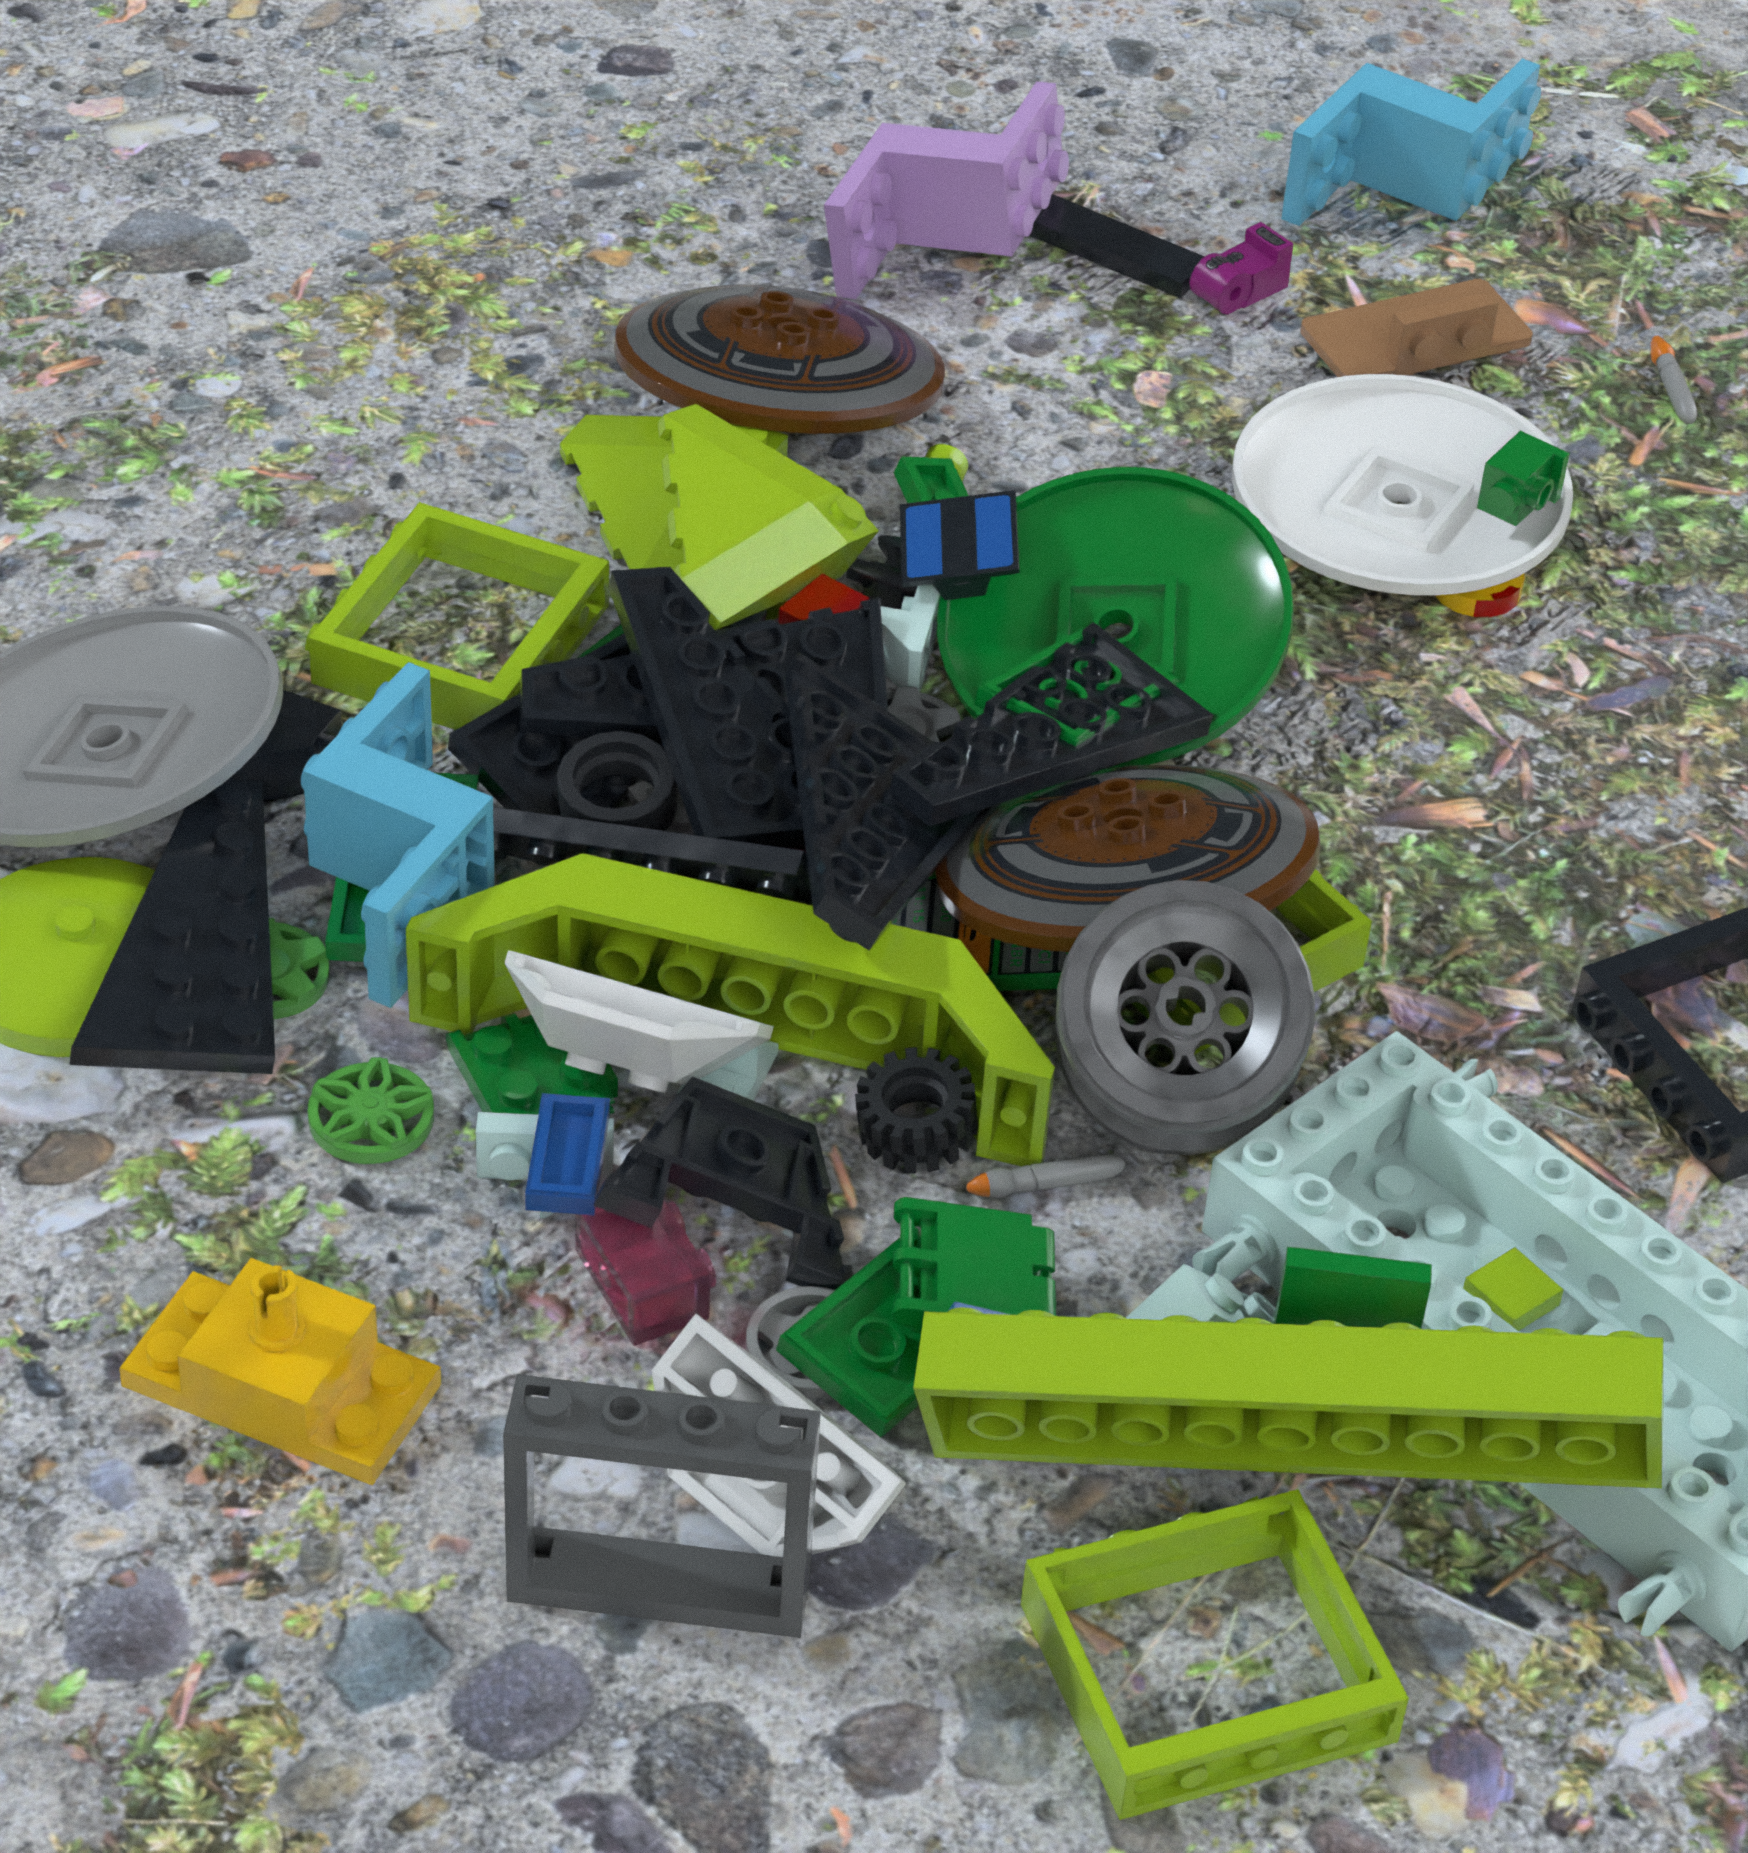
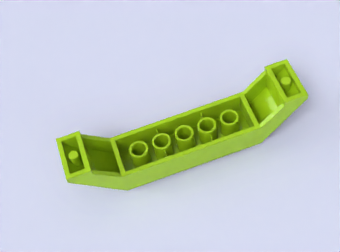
M584 853L413 916L405 928L410 1022L448 1031L460 1029L463 1034L473 1032L478 1024L528 1008L505 965V959L509 950L774 1026L771 1038L768 1041L778 1043L779 1050L867 1070L866 1068L874 1061L884 1068L885 1054L894 1051L898 1060L905 1059V1048L917 1047L918 1057L926 1058L928 1048L940 1050L941 1062L949 1054L959 1059V1069L967 1067L971 1073L972 1083H975L978 1130L977 1135L973 1136L977 1140L976 1156L1021 1167L1044 1162L1055 1067L959 939L891 924L870 951H868L858 943L846 941L836 935L827 922L813 914V906Z

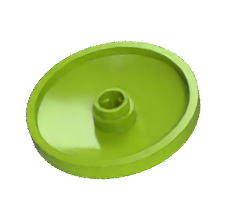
M75 857L35 864L0 879L1 1044L36 1055L70 1057L71 1046L155 870L120 859Z

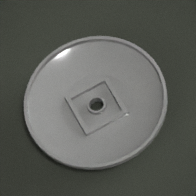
M151 606L110 611L68 622L39 633L0 653V845L52 847L112 837L163 819L201 799L223 784L240 770L264 743L275 725L281 709L283 680L276 657L269 644L248 625L218 612L181 606Z

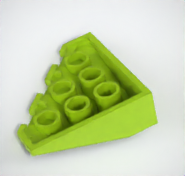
M697 404L664 414L658 422L659 437L667 441L670 438L672 440L673 453H667L664 457L662 469L665 491L673 495L677 491L679 508H673L667 515L670 546L679 550L683 546L684 564L679 563L674 572L710 613L708 623L714 630L791 599L822 573L834 580L842 577L879 531L866 517L865 510L861 504L854 498L847 496L841 488Z
M585 415L561 441L560 455L565 465L576 463L581 475L576 477V487L588 511H600L605 521L600 524V535L612 559L624 558L629 569L671 567L675 570L679 563L684 564L683 546L680 550L670 546L667 515L673 508L679 507L677 491L673 495L666 492L664 488L662 460L667 453H673L671 438L667 441L659 437L658 422L662 416ZM730 423L787 457L788 435L777 431Z

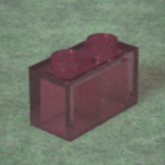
M673 1201L663 1202L662 1211L652 1228L596 1207L595 1216L575 1214V1251L633 1346L685 1328L695 1313L705 1320L709 1319L710 1289L716 1286L715 1270L707 1252L703 1248L696 1250L686 1235L682 1214Z

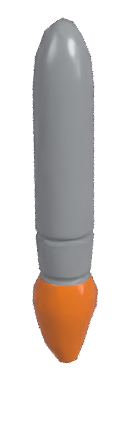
M1656 335L1651 341V360L1658 368L1659 375L1677 416L1685 424H1693L1697 418V407L1680 366L1675 359V351L1667 341Z

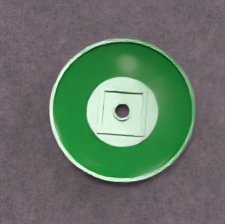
M1110 467L1077 472L1053 479L1017 496L1020 573L991 577L986 595L944 600L940 595L937 611V637L942 663L956 696L975 719L984 712L983 709L974 705L978 686L1079 629L1086 628L1093 622L1102 629L1115 623L1129 625L1132 628L1131 632L1127 636L1116 640L1138 657L1177 677L1180 680L1178 688L1213 714L1207 736L1109 768L1150 765L1179 757L1200 748L1236 725L1257 705L1277 677L1288 652L1294 619L1293 593L1288 568L1275 540L1261 521L1236 499L1206 482L1167 470L1145 467Z

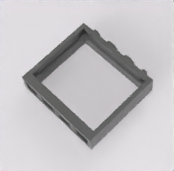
M517 1374L503 1432L507 1602L801 1638L811 1572L821 1411ZM532 1395L547 1396L548 1398L532 1397ZM785 1425L803 1428V1439H801V1429L786 1428L780 1426ZM533 1452L787 1483L783 1557L534 1526ZM535 1553L550 1555V1558L535 1557ZM772 1583H779L782 1585L781 1587L772 1586Z

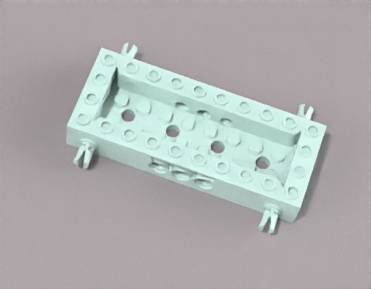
M1395 1031L1213 1158L1202 1232L1215 1242L1206 1249L1197 1252L1192 1259L1193 1268L1208 1276L1219 1273L1231 1282L1250 1269L1279 1292L1287 1247L1425 1263L1432 1265V1281L1422 1329L1457 1330L1464 1326L1477 1325L1490 1328L1495 1332L1531 1333L1541 1328H1556L1575 1335L1606 1336L1615 1331H1633L1645 1337L1663 1338L1664 1422L1662 1489L1543 1483L1519 1484L1642 1581L1634 1589L1623 1594L1618 1600V1609L1625 1623L1647 1611L1640 1635L1652 1636L1665 1621L1677 1611H1680L1731 1653L1748 1639V1289L1491 1101L1489 1098L1495 1095L1498 1090L1497 1079L1491 1069L1475 1076L1478 1059L1468 1060L1460 1069L1453 1073L1398 1031ZM1386 1227L1398 1228L1406 1232L1409 1238L1403 1239L1400 1236H1394ZM1514 1247L1564 1289L1560 1306L1520 1331H1517L1495 1314L1485 1301L1473 1297L1463 1289L1465 1277ZM1703 1470L1720 1474L1726 1479L1728 1485L1716 1484L1712 1477Z

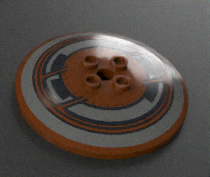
M737 284L674 292L653 298L631 309L619 321L615 333L614 353L616 360L627 376L640 387L677 407L684 408L697 404L728 423L751 428L808 434L852 433L885 428L911 420L929 410L938 401L944 385L945 367L940 354L933 345L913 329L855 302L797 288Z
M1180 765L1123 766L1106 768L985 808L937 867L935 875L942 903L957 920L967 927L1006 943L1041 950L1069 952L1079 933L1098 912L1119 897L1147 885L1174 880L1206 881L1232 888L1259 902L1270 911L1294 895L1315 871L1320 857V834L1317 820L1308 806L1293 793L1266 780L1242 773L1206 767Z

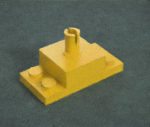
M254 1258L248 1260L231 1285L192 1271L119 1368L122 1387L372 1486L441 1386V1366L378 1342L376 1305L298 1276L289 1269L285 1271L282 1269V1266H272Z

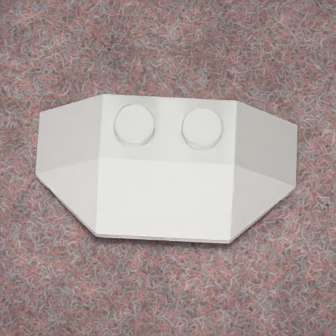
M508 950L505 959V965L547 1045L568 1052L565 1061L566 1065L601 1075L604 1074L607 1063L630 1070L628 1083L654 1091L666 1093L669 1081L686 1084L692 1076L698 1079L703 1078L770 1040L774 1028L771 1025Z
M696 1313L651 1370L655 1391L821 1411L812 1555L861 1543L906 1485V1482L872 1450L778 1374ZM785 1425L780 1426L786 1428L801 1429V1439H803V1428ZM667 1468L668 1476L760 1554L783 1557L787 1483Z

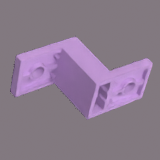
M1036 81L1001 135L882 123L824 204L836 297L856 299L869 279L872 280L875 277L878 266L886 254L894 249L895 244L1013 256L1024 237H1028L1031 234L1034 221L1041 210L1048 207L1052 193L1059 182H1064L1068 173L1069 157L1067 151L1062 150L1061 143L1065 112L1064 107L1058 104L1056 83Z

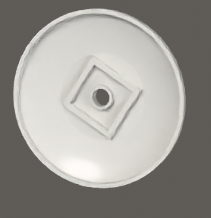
M1363 374L1343 376L1314 382L1287 392L1264 406L1250 419L1237 441L1232 464V483L1237 501L1243 504L1261 521L1272 535L1281 553L1302 566L1328 578L1369 590L1393 594L1447 595L1465 593L1492 587L1522 575L1547 558L1557 547L1568 526L1573 502L1572 480L1567 468L1561 498L1555 504L1548 501L1539 511L1534 509L1517 526L1477 509L1485 462L1520 430L1553 446L1554 444L1525 417L1492 398L1454 384L1406 375Z

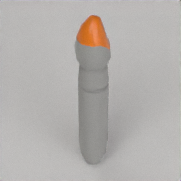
M1098 1154L1031 1164L1030 1166L1026 1165L1013 1168L1012 1170L1003 1167L993 1168L974 1177L967 1183L966 1189L969 1193L977 1196L1005 1198L1014 1192H1033V1190L1039 1191L1110 1179L1120 1174L1125 1169L1126 1163L1116 1155Z

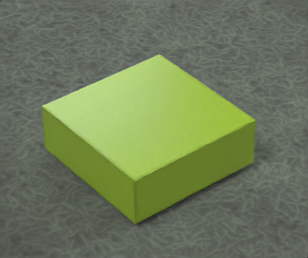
M1516 1247L1465 1277L1463 1289L1473 1297L1485 1301L1495 1314L1517 1331H1520L1560 1306L1564 1291L1562 1287Z

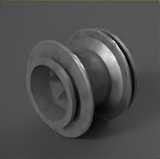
M1174 880L1147 885L1119 897L1102 909L1076 938L1065 958L1057 987L1055 1042L1060 1068L1071 1093L1085 1112L1108 1133L1134 1147L1160 1154L1194 1155L1217 1151L1234 1144L1270 1119L1284 1104L1298 1078L1301 1065L1308 1053L1315 1024V994L1310 970L1298 943L1286 927L1259 902L1232 888L1206 881ZM1168 967L1173 969L1174 972L1173 978L1163 984L1154 983L1147 977V974L1161 968ZM1194 969L1204 970L1220 980L1214 984H1206L1197 979ZM1178 999H1189L1195 1002L1202 1011V1013L1194 1014L1190 1026L1179 1025L1173 1022L1167 1012L1175 1010ZM1138 1002L1147 1008L1149 1018L1141 1025H1131L1124 1021L1121 1011L1128 1005ZM1228 1003L1237 1006L1245 1016V1022L1239 1026L1227 1025L1220 1018L1219 1010L1221 1007ZM1154 1044L1166 1045L1171 1049L1174 1060L1166 1067L1158 1068L1152 1066L1145 1057L1146 1050ZM1205 1044L1216 1046L1222 1053L1223 1061L1216 1067L1205 1068L1196 1061L1194 1056L1195 1050Z

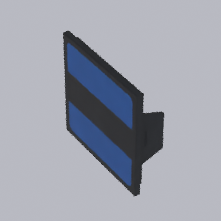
M1011 490L900 504L902 587L933 584L944 600L986 595L991 577L1020 573L1016 491Z

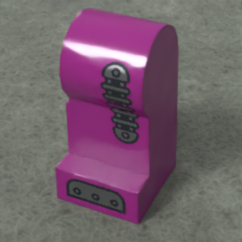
M1260 221L1246 229L1244 242L1221 254L1211 253L1202 258L1191 274L1190 290L1199 298L1201 297L1209 302L1222 314L1228 315L1240 308L1244 309L1288 287L1294 244Z

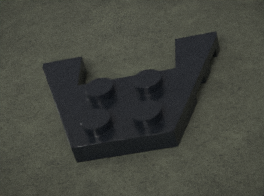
M693 1076L659 1115L650 1131L628 1152L619 1168L614 1173L612 1172L604 1181L594 1201L593 1206L652 1228L662 1211L668 1182L681 1187L692 1196L706 1197L740 1210L753 1220L770 1222L791 1230L793 1238L785 1281L801 1287L813 1286L836 1290L854 1275L852 1266L843 1265L839 1248L845 1239L840 1220L831 1217L826 1199L832 1188L816 1126Z

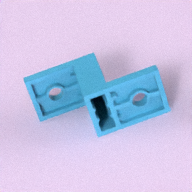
M1522 58L1476 104L1375 65L1364 64L1293 132L1281 219L1300 226L1315 210L1320 211L1325 206L1328 198L1339 187H1345L1351 180L1457 221L1472 205L1477 206L1481 202L1486 190L1494 182L1499 183L1502 181L1508 168L1517 158L1523 159L1526 156L1533 139V131L1528 129L1530 118L1536 110L1541 97V87L1537 86L1540 65Z
M410 662L389 682L382 683L377 689L374 698L355 718H349L332 742L320 754H315L308 760L301 776V786L304 789L306 819L304 833L307 836L309 866L369 890L361 910V918L365 922L366 951L364 967L367 969L368 996L370 1000L392 1008L408 989L405 928L411 917L495 886L493 796L428 770L433 765L430 670Z

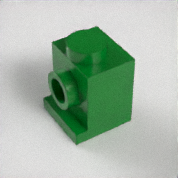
M1520 430L1485 462L1477 509L1517 526L1534 509L1537 511L1541 510L1548 501L1555 504L1561 498L1570 453Z

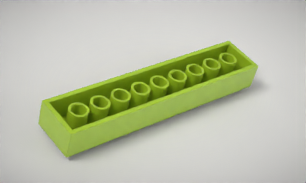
M965 1307L954 1308L948 1312H924L914 1391L935 1458L1662 1489L1664 1340L1660 1337H1645L1633 1331H1615L1606 1336L1575 1335L1556 1328H1541L1531 1333L1495 1332L1490 1328L1477 1325L1464 1326L1457 1330L1420 1329L1407 1323H1391L1382 1328L1348 1327L1330 1320L1314 1321L1308 1325L1272 1324L1260 1318H1243L1236 1322H1207L1185 1315H1172L1162 1320L1127 1319L1122 1315L1108 1312L1097 1313L1091 1317L1054 1316L1041 1310H1027L1018 1315L984 1314L978 1310Z

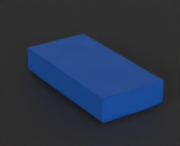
M542 1093L525 1191V1210L595 1216L596 1207L593 1205L600 1184L610 1117V1098Z

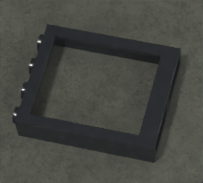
M1748 907L1582 967L1571 1011L1579 1026L1593 1036L1612 1058L1616 1068L1622 1074L1627 1075L1650 1101L1656 1114L1667 1120L1688 1144L1694 1157L1704 1162L1722 1184L1748 1174V1110L1741 1113L1638 998L1747 959Z

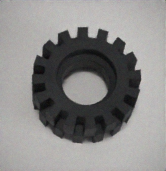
M917 1047L905 1048L906 1058L898 1060L894 1051L885 1054V1067H881L875 1061L866 1068L867 1078L860 1076L857 1083L858 1094H855L859 1137L862 1145L867 1144V1153L874 1160L882 1155L883 1166L894 1170L897 1163L903 1161L905 1173H917V1163L926 1162L928 1172L940 1170L939 1158L944 1157L950 1165L959 1160V1148L968 1152L973 1145L972 1135H977L978 1130L975 1083H972L971 1073L967 1067L959 1069V1059L950 1054L941 1062L940 1050L928 1048L926 1058L918 1057ZM912 1102H928L941 1107L937 1112L922 1118H905L892 1113L900 1106Z

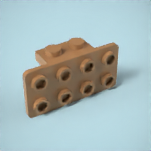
M1473 279L1307 317L1302 320L1300 329L1302 336L1337 377L1363 374L1414 375L1418 372L1460 364L1465 361L1528 347L1533 336L1532 330L1496 290L1483 279Z

